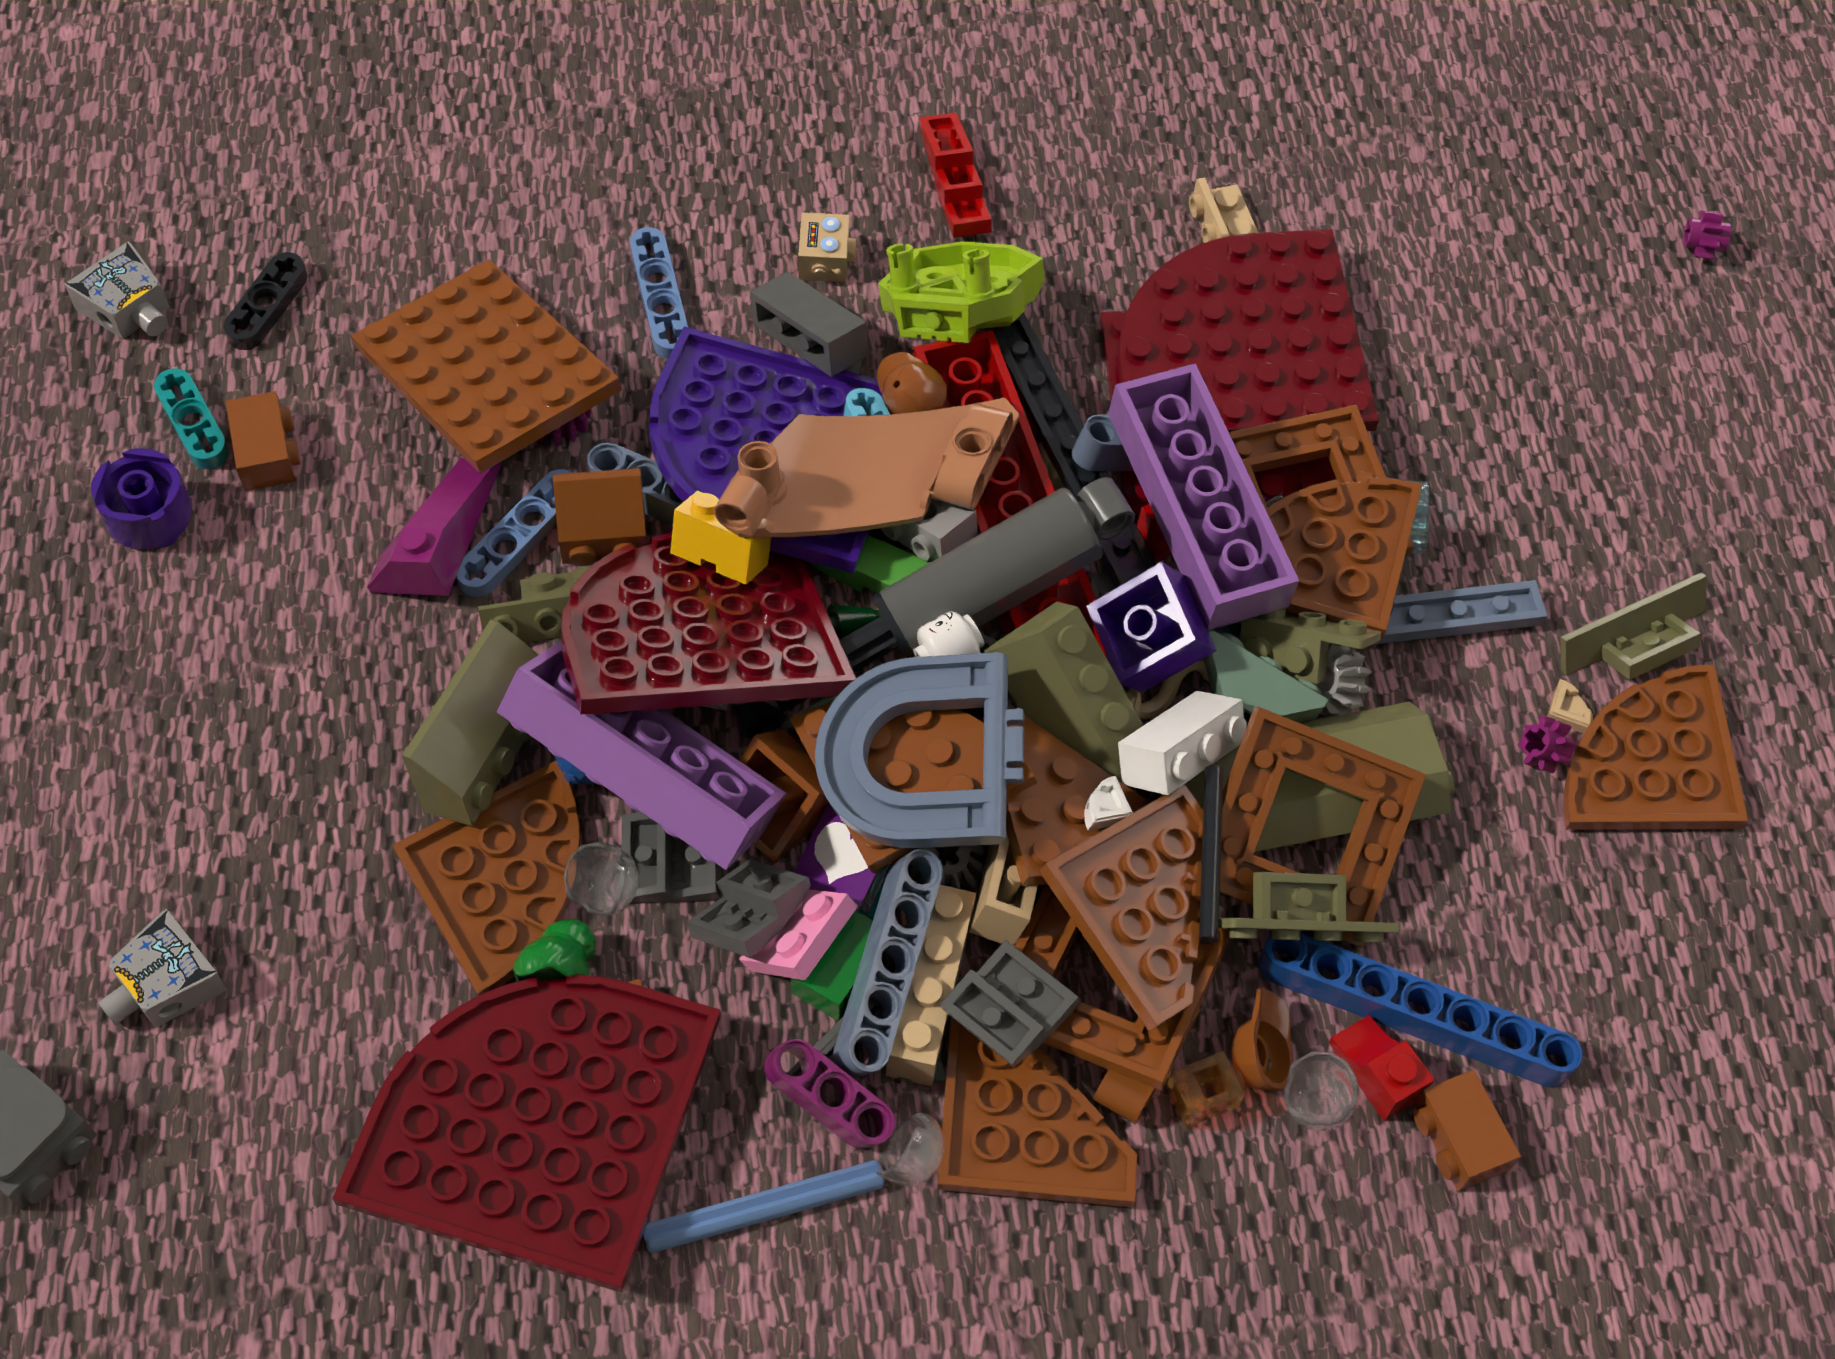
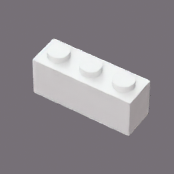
M1196 691L1118 742L1122 785L1169 795L1205 770V767L1212 765L1241 744L1247 728L1243 713V700Z

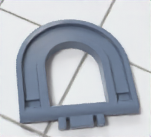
M993 652L912 657L890 661L865 672L851 682L836 697L819 728L815 748V765L820 786L828 802L848 827L873 842L898 848L995 845L1006 842L1007 784L1024 783L1023 768H1008L1009 766L1024 765L1023 726L1009 727V725L1024 724V710L1020 708L1008 709V656L1004 653ZM984 708L983 789L903 793L882 786L871 776L868 766L871 743L878 731L893 718L915 711Z

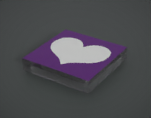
M827 804L794 873L809 878L810 890L848 894L858 905L856 911L868 914L891 863L871 873L846 824L839 818L832 806Z

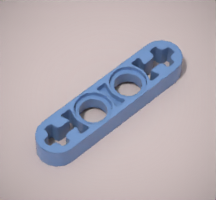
M644 227L635 231L630 238L631 256L654 349L660 357L668 359L676 343L669 344V341L666 339L665 328L672 326L674 338L678 340L683 327H688L666 238L660 230ZM651 243L654 249V258H647L646 248L643 244ZM658 272L667 277L661 283H650L645 279L649 274ZM661 303H667L674 307V310L666 315H660L653 311L654 307Z
M557 469L545 475L463 558L457 573V580L460 589L466 595L481 597L493 591L557 525L553 474L573 472ZM551 500L553 508L548 504ZM531 512H539L545 516V519L539 525L528 526L522 522L523 517ZM510 540L517 544L516 549L510 554L502 555L494 551V547L500 541ZM485 556H487V558H488L489 561H490L487 565H486ZM483 570L485 578L481 580L475 577L470 581L468 575L470 572L479 574Z

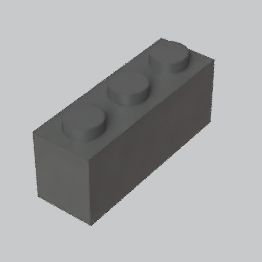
M788 271L750 291L754 326L832 377L869 356V331L866 321Z

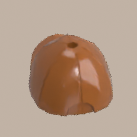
M898 352L885 357L878 367V386L882 393L883 401L892 414L930 411L943 407L947 396V386L938 371L909 353Z
M1257 988L1252 1019L1242 1023L1233 1033L1231 1044V1059L1234 1072L1241 1081L1252 1088L1280 1091L1288 1086L1292 1077L1293 1058L1289 1008L1281 997L1265 988ZM1270 1059L1272 1064L1270 1066V1069L1266 1070L1268 1066V1061Z

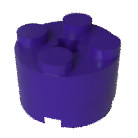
M140 448L122 452L123 458L116 460L112 464L108 460L101 465L92 480L91 494L111 538L124 546L134 549L165 548L174 544L191 519L192 503L181 475L170 459L159 451Z

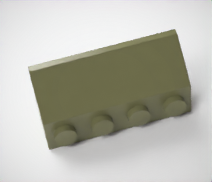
M1055 602L985 649L984 652H999L1008 656V695L1016 709H1023L1024 716L1110 775L1116 776L1122 782L1118 742L1144 725L1079 607Z
M489 621L402 754L424 812L470 826L474 825L482 810H486L489 807L499 782L504 775L511 771L515 756L523 743L532 737L515 729L509 720L497 713V710L517 669L539 654L497 621Z

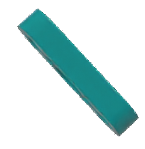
M177 368L163 371L154 381V390L191 461L201 469H214L221 466L229 455L227 443L190 374L185 370ZM177 385L181 389L184 399L177 402L175 395L169 387ZM199 413L203 415L200 422L195 425L185 426L180 423L187 414ZM205 435L209 445L214 450L206 453L202 449L198 438Z

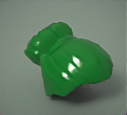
M563 919L552 923L545 929L540 938L528 944L518 955L513 968L517 982L530 978H537V981L562 979L578 974L590 976L587 958H594L596 952L595 934L591 932L586 923L578 919Z

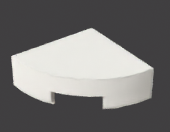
M1116 776L1103 780L1088 798L1084 812V820L1088 831L1110 827L1133 814Z

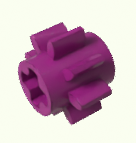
M1700 210L1699 218H1689L1687 220L1683 233V246L1692 248L1691 255H1694L1696 258L1713 260L1715 251H1726L1731 236V224L1722 222V213Z
M1544 715L1540 716L1539 724L1531 726L1526 724L1524 726L1525 731L1521 736V742L1518 743V747L1522 748L1523 752L1527 755L1523 763L1535 768L1539 767L1541 771L1551 774L1555 773L1556 765H1570V758L1574 753V747L1578 745V742L1573 741L1572 737L1568 734L1572 726Z

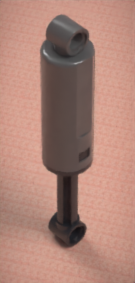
M1107 477L1097 479L1085 486L1076 498L1070 490L1060 488L872 595L882 616L839 640L853 673L898 647L901 648L906 658L915 657L913 649L919 646L917 640L918 629L946 612H957L961 616L967 614L972 618L976 626L980 627L1101 558L1103 548L1099 540H1109L1121 535L1135 521V513L1114 480ZM809 698L790 699L788 701L746 702L744 704L729 705L745 737L753 739L755 735L776 731L785 721V712Z

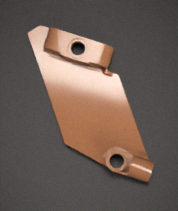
M1000 398L963 406L891 415L816 416L799 414L771 443L754 441L744 445L739 450V470L730 480L715 506L714 515L721 525L739 537H801L865 531L923 521L933 499L974 510L1019 420V413L1006 398Z

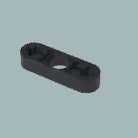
M284 252L274 256L224 322V331L232 347L238 350H250L260 345L302 289L308 276L304 261L299 255ZM281 271L286 272L283 277H281ZM264 296L277 298V301L269 307H259L256 305V302ZM249 325H251V331L245 330L248 328ZM238 329L243 330L240 334L237 333Z

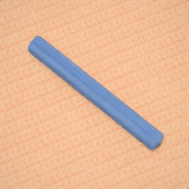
M872 1160L647 1223L643 1233L646 1247L649 1252L655 1253L881 1189L885 1181L882 1167L877 1160Z

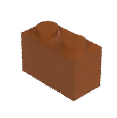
M277 391L225 401L236 469L244 490L248 491L296 481L293 466L300 465L301 460L296 440H289L287 433L295 431L290 407L281 406Z
M1474 1069L1423 1089L1414 1102L1413 1117L1416 1126L1422 1135L1430 1136L1438 1151L1436 1153L1438 1168L1445 1179L1453 1180L1458 1192L1510 1171L1521 1158L1519 1151Z

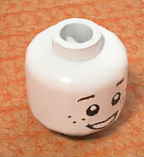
M949 611L918 629L917 640L919 646L914 648L913 652L915 657L980 653V648L984 646V640L978 627L969 615L961 616L957 612Z

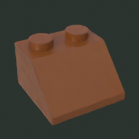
M640 468L553 474L558 541L562 564L572 563L575 566H589L626 545L631 544L636 549L648 545Z
M784 729L755 735L739 760L786 793L765 832L753 843L773 863H777L816 828L827 804H830L820 786L816 768L806 749Z

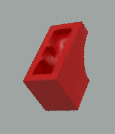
M1370 1015L1335 1034L1328 1042L1383 1121L1414 1104L1422 1090L1430 1087L1435 1080L1408 1042L1405 1040L1400 1043L1392 1039L1377 1025Z

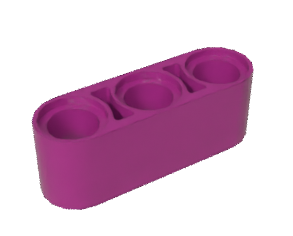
M791 1039L777 1046L768 1054L765 1060L764 1071L772 1085L850 1146L856 1149H867L885 1142L892 1135L895 1128V1118L887 1104L809 1043L801 1039ZM784 1052L792 1053L799 1059L801 1070L797 1077L786 1074L782 1069L781 1057ZM823 1082L834 1085L838 1091L839 1101L835 1107H830L821 1100L820 1087ZM862 1112L872 1115L876 1121L877 1131L873 1137H868L860 1131L858 1119Z

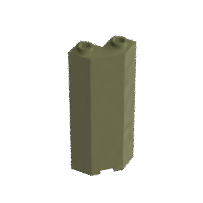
M1410 701L1340 716L1300 722L1310 728L1426 774L1410 821L1451 813L1450 796H1453L1455 791L1453 777L1447 768L1430 717ZM1240 745L1212 764L1223 768V790ZM1205 770L1185 783L1202 809L1204 804ZM1284 770L1255 852L1351 833L1363 800Z

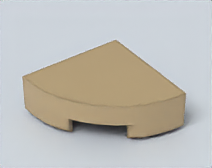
M1560 679L1556 686L1547 717L1570 724L1572 726L1571 729L1585 733L1593 721L1592 711L1588 709L1586 703L1578 695L1579 690L1567 681Z

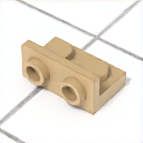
M1205 177L1196 179L1194 193L1189 197V208L1194 218L1199 217L1202 224L1201 232L1204 243L1233 235L1259 233L1238 185L1210 190Z

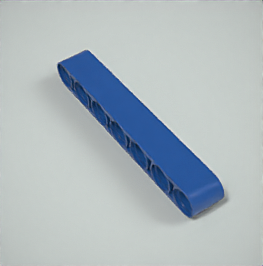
M1300 933V940L1271 939L1270 934L1259 957L1258 966L1261 974L1265 979L1274 984L1364 1018L1370 1015L1379 1024L1542 1086L1551 1088L1561 1086L1569 1079L1582 1061V1049L1579 1042L1566 1032L1327 942L1314 941L1313 937ZM1273 952L1286 953L1292 959V962L1285 963L1275 958ZM1317 969H1329L1336 975L1337 979H1326L1320 975ZM1363 985L1377 988L1381 993V997L1369 995L1363 989ZM1408 1002H1416L1422 1005L1427 1014L1414 1012L1409 1007ZM1454 1019L1467 1022L1472 1031L1461 1030L1455 1024ZM1499 1036L1512 1039L1517 1049L1505 1046ZM1546 1053L1557 1056L1562 1061L1563 1067L1552 1064L1547 1059Z

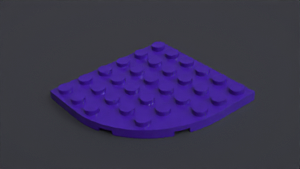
M683 327L652 395L649 418V437L652 452L666 482L683 502L697 490L702 493L712 494L720 499L730 480L739 470L738 453L744 445L754 441L771 443L799 414L844 416L846 397L854 389L867 388L877 392L882 399L883 396L879 389L878 381L875 378L846 370L831 377L805 359ZM870 530L816 536L771 537L770 551L854 574Z

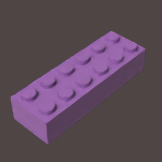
M1196 363L1116 384L1108 412L1109 417L1179 571L1187 581L1207 629L1211 630L1289 607L1299 583L1298 576Z
M561 641L517 669L497 710V713L509 720L515 729L527 733L548 747V750L553 755L570 762L583 771L592 782L603 785L622 798L627 806L636 811H641L660 824L666 833L680 838L699 851L704 859L718 864L725 870L763 835L786 795L777 786L664 709L580 715L563 658Z

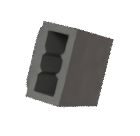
M1 1050L0 1192L19 1209L23 1210L29 1203L39 1202L50 1192L54 1185L53 1179L68 1164L74 1165L87 1155L92 1146L91 1141L97 1134L58 1094L30 1070L24 1068L5 1050Z

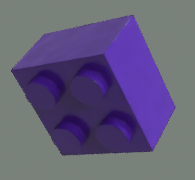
M1162 562L1086 606L1120 684L1140 693L1217 651L1184 575Z

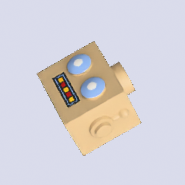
M802 212L798 253L799 279L846 282L847 262H855L856 238L849 237V215Z

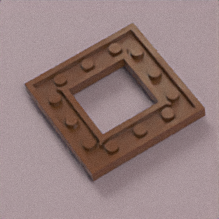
M1357 405L1229 432L1265 510L1267 507L1256 481L1255 472L1328 457L1339 483L1367 482L1369 477L1386 478ZM1411 536L1409 537L1405 556L1411 555L1414 548Z
M1254 707L1223 790L1220 893L1253 906V873H1299L1254 855L1284 770H1288L1363 800L1336 875H1346V921L1373 922L1426 774L1261 707ZM1342 932V941L1364 948L1366 942H1355V933Z
M1045 885L1032 910L1031 919L1014 947L1056 978L1079 929L1049 885ZM1200 909L1198 912V923L1200 921ZM1219 929L1218 942L1215 944H1204L1199 941L1197 959L1193 962L1191 984L1194 985L1193 1003L1157 1028L1149 1032L1139 1017L1136 1023L1081 1002L1043 1043L1162 1091L1230 940L1229 929Z

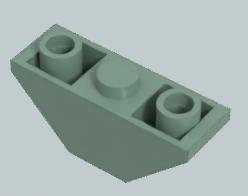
M1211 630L1210 636L1217 651L1203 659L1212 693L1242 699L1244 719L1247 725L1254 707H1261L1298 723L1315 720L1329 699L1321 695V691L1317 686L1304 679H1298L1297 681L1282 672V667L1273 659L1266 656L1257 657L1244 649L1243 643L1233 635L1228 633L1219 634Z

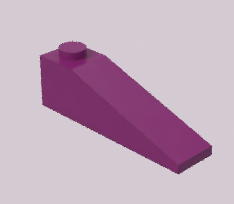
M460 458L381 553L368 583V590L371 593L448 596L502 465L501 462L480 474L465 458Z

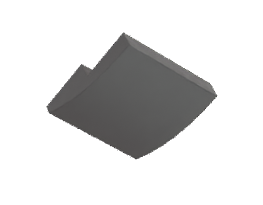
M637 812L622 815L621 899L624 902L711 901L721 898L716 884L721 879V866L707 861L692 846L680 838L666 833L660 824L644 813Z
M749 859L716 882L721 898L687 921L692 938L751 958L779 933L796 912L811 886L809 878Z
M1005 940L979 971L975 973L971 969L939 1006L1012 1067H1015L1036 1050L1070 1016L1081 1002L1076 994Z

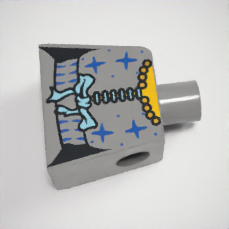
M129 241L65 283V287L76 310L122 339L139 328L144 330L149 336H157L167 326V318L162 312L168 309L169 305L163 289L155 275Z
M165 909L110 960L108 966L122 985L100 1000L98 1004L114 1025L140 1008L152 1025L158 1027L222 994L227 989L215 969L170 912Z

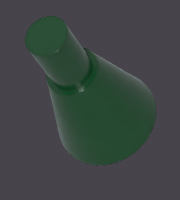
M829 604L827 607V614L839 640L882 616L879 610H874L873 608Z

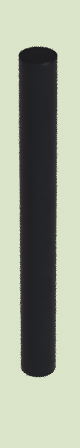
M1218 765L1205 767L1199 921V941L1204 944L1217 943L1219 934L1223 768Z

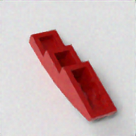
M957 113L919 117L925 149L940 202L953 238L992 233V219L983 200L982 182L974 167L973 149Z

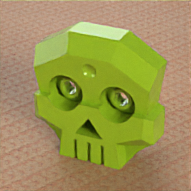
M962 241L913 249L912 245L906 244L904 251L903 243L887 248L890 272L878 285L882 310L895 316L901 337L918 339L921 335V339L933 340L936 337V340L948 341L951 338V342L969 343L977 329L1009 326L1025 311V305L1036 299L1045 282L1044 264L1042 257L1015 245Z

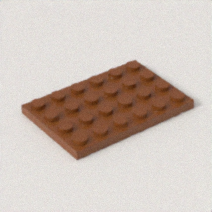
M489 259L473 266L463 274L437 286L427 294L403 305L400 309L376 322L370 323L364 329L351 335L353 343L359 352L480 474L622 390L620 379Z

